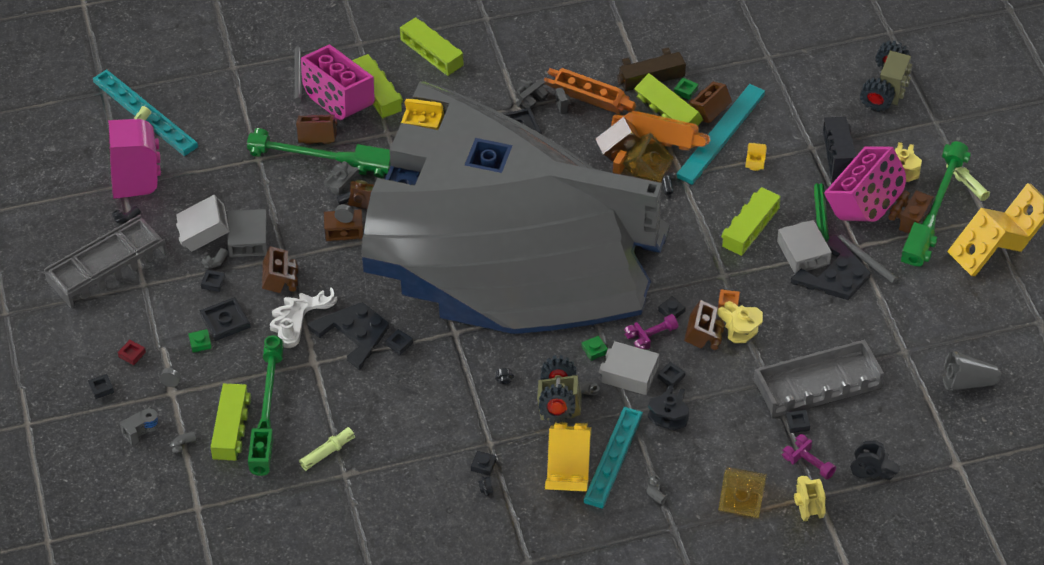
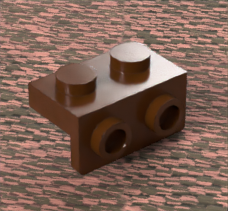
M363 180L351 181L348 205L368 209L374 185L367 184Z

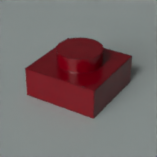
M129 340L117 353L119 358L135 365L146 353L145 347Z

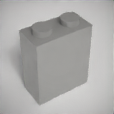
M215 195L176 214L178 222L176 226L180 233L179 241L183 247L186 246L191 252L230 232L225 206Z
M814 220L778 229L777 242L795 274L801 268L809 271L830 265L832 252Z
M614 341L612 348L607 350L606 362H602L599 369V374H602L601 383L647 395L659 367V354Z

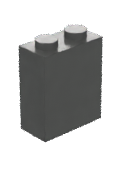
M266 209L228 211L230 231L228 232L229 257L266 256L268 245Z

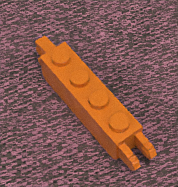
M549 68L547 73L555 77V80L544 78L545 85L555 88V90L563 87L565 94H568L569 97L619 115L623 110L632 112L636 108L635 102L629 100V97L620 88L561 68L559 71Z
M632 111L626 115H613L611 126L624 117L634 125L639 137L644 138V141L650 143L659 141L662 142L661 145L671 147L672 145H677L681 150H689L695 146H706L711 141L709 135L699 133L698 126L689 122L639 111Z

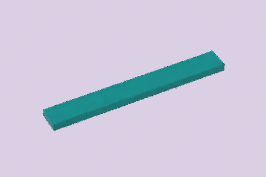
M106 69L93 78V82L134 116L137 115L142 106L147 107L151 111V115H149L146 121L153 126L154 132L183 156L198 148V143L110 71Z
M751 84L747 86L708 134L711 140L709 144L703 147L699 146L677 172L678 179L691 185L695 183L764 97L765 90Z

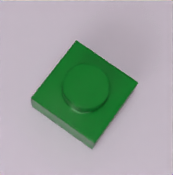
M682 78L674 88V93L690 100L698 90L699 84Z
M208 329L188 333L193 353L212 349Z
M599 336L584 341L581 344V348L590 361L606 355L608 350Z

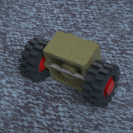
M887 41V43L883 42L880 45L875 57V61L878 63L877 66H882L880 78L877 80L875 78L868 79L860 92V100H862V104H866L865 107L869 108L870 106L873 111L874 109L885 111L891 104L898 106L900 99H904L905 87L909 86L911 80L908 74L910 75L913 64H910V51L906 50L907 47L905 45L902 47V43L896 44V41H893V43Z
M554 355L553 360L549 357L547 363L545 361L543 363L541 380L538 381L537 395L541 420H548L553 423V420H556V423H560L562 419L564 423L567 421V418L570 419L581 415L582 396L576 372L577 368L574 366L573 361L569 362L567 356L564 360L563 355H560L559 359Z

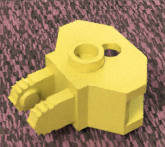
M898 142L895 152L904 167L906 182L918 179L922 160L914 154V145L910 144L908 150L903 149L902 143Z
M728 301L724 304V307L717 309L718 316L726 322L725 327L728 329V339L733 343L748 342L758 333V326L763 322V312L757 307H744L743 305L738 307L733 302Z
M807 476L798 477L797 493L794 494V500L796 505H799L801 518L803 521H808L811 515L816 514L819 518H824L826 514V497L821 480H810Z

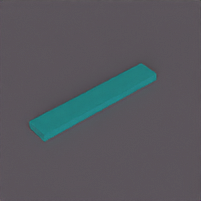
M623 407L584 497L585 504L604 508L640 424L643 412Z

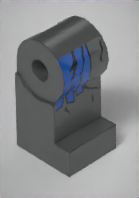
M147 408L121 421L120 426L123 436L133 446L139 443L138 437L147 432L155 431L159 427L156 410Z

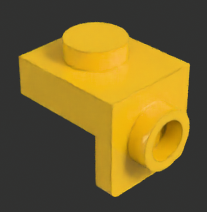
M748 144L745 168L753 171L764 169L767 148L765 144Z

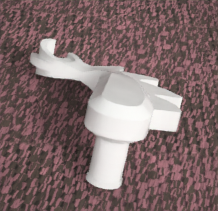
M330 288L331 295L329 297L324 295L323 290L315 297H310L303 293L299 294L300 299L285 297V306L278 307L272 311V316L275 319L270 323V330L278 333V337L284 341L285 348L295 347L299 343L306 312L316 308L327 309L337 302V297H334V290Z

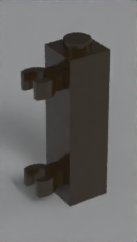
M667 47L661 49L663 55L660 57L632 64L629 58L622 59L623 65L619 67L617 80L625 91L633 90L648 73L660 82L685 76L686 63L680 52L671 54L670 49Z

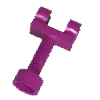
M670 314L664 317V322L645 331L636 322L634 325H629L624 329L626 332L624 335L627 339H633L637 335L640 339L634 342L635 347L646 350V348H651V340L648 337L665 329L669 331L678 328V322L675 316Z
M799 434L795 438L797 440L795 444L798 447L796 451L790 446H786L782 450L784 453L781 455L787 461H791V464L794 465L803 457L820 470V475L826 480L830 479L836 471L835 465L830 462L823 463L808 452L812 449V440H808L803 434Z

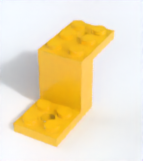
M1027 183L1005 213L980 208L947 252L971 276L978 274L998 247L1022 252L1044 224V196L1032 184ZM1032 205L1033 212L1031 215H1028L1027 209ZM974 244L975 252L971 255L970 247Z
M555 422L549 428L548 470L545 489L587 491L590 437L592 427H587V423H576L574 426H567V422Z

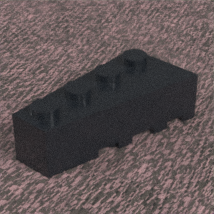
M824 117L823 135L831 184L856 157L853 138L851 137V126L848 124L846 117Z

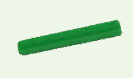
M816 183L814 185L817 227L827 243L829 232L825 189L822 183Z

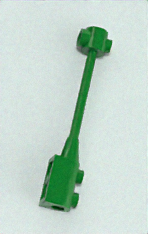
M256 128L254 133L251 132L247 140V150L256 157H260L261 153H267L270 148L334 159L341 163L345 161L351 167H357L359 169L358 174L366 175L367 171H371L378 178H384V175L388 173L391 166L389 149L357 144L355 152L336 153L272 142L268 135L269 132L261 128Z
M955 141L951 145H945L942 158L945 159L948 168L929 214L922 224L913 223L902 250L901 262L913 266H922L924 261H930L932 251H929V248H935L938 239L935 236L936 215L955 168L961 167L963 163H968L971 153L968 152L969 149L964 143Z
M274 335L268 336L264 341L263 360L268 363L262 417L258 427L252 428L248 456L249 471L257 476L267 475L270 471L273 432L269 418L275 366L282 361L284 341Z

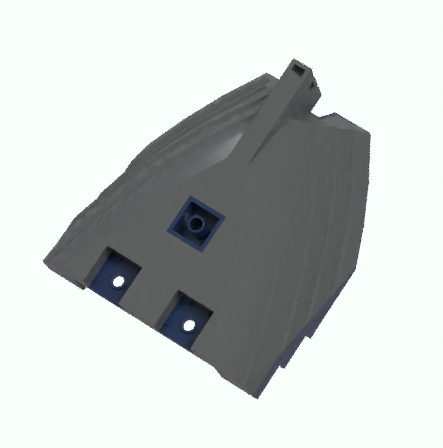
M419 82L413 99L442 103L445 116L439 130L401 123L390 148L391 166L385 179L377 178L371 191L362 238L363 272L401 280L402 295L439 303L440 318L512 334L573 328L642 315L651 280L635 256L634 249L638 245L642 246L644 250L661 253L663 244L666 242L670 225L660 218L662 183L596 170L559 144L490 107L437 84Z

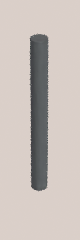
M300 47L294 49L295 102L297 103L302 101Z
M839 235L838 238L854 254L894 284L898 278L844 235Z

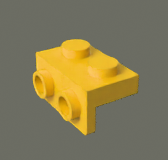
M417 99L405 100L406 111L401 123L439 130L445 116L442 103Z

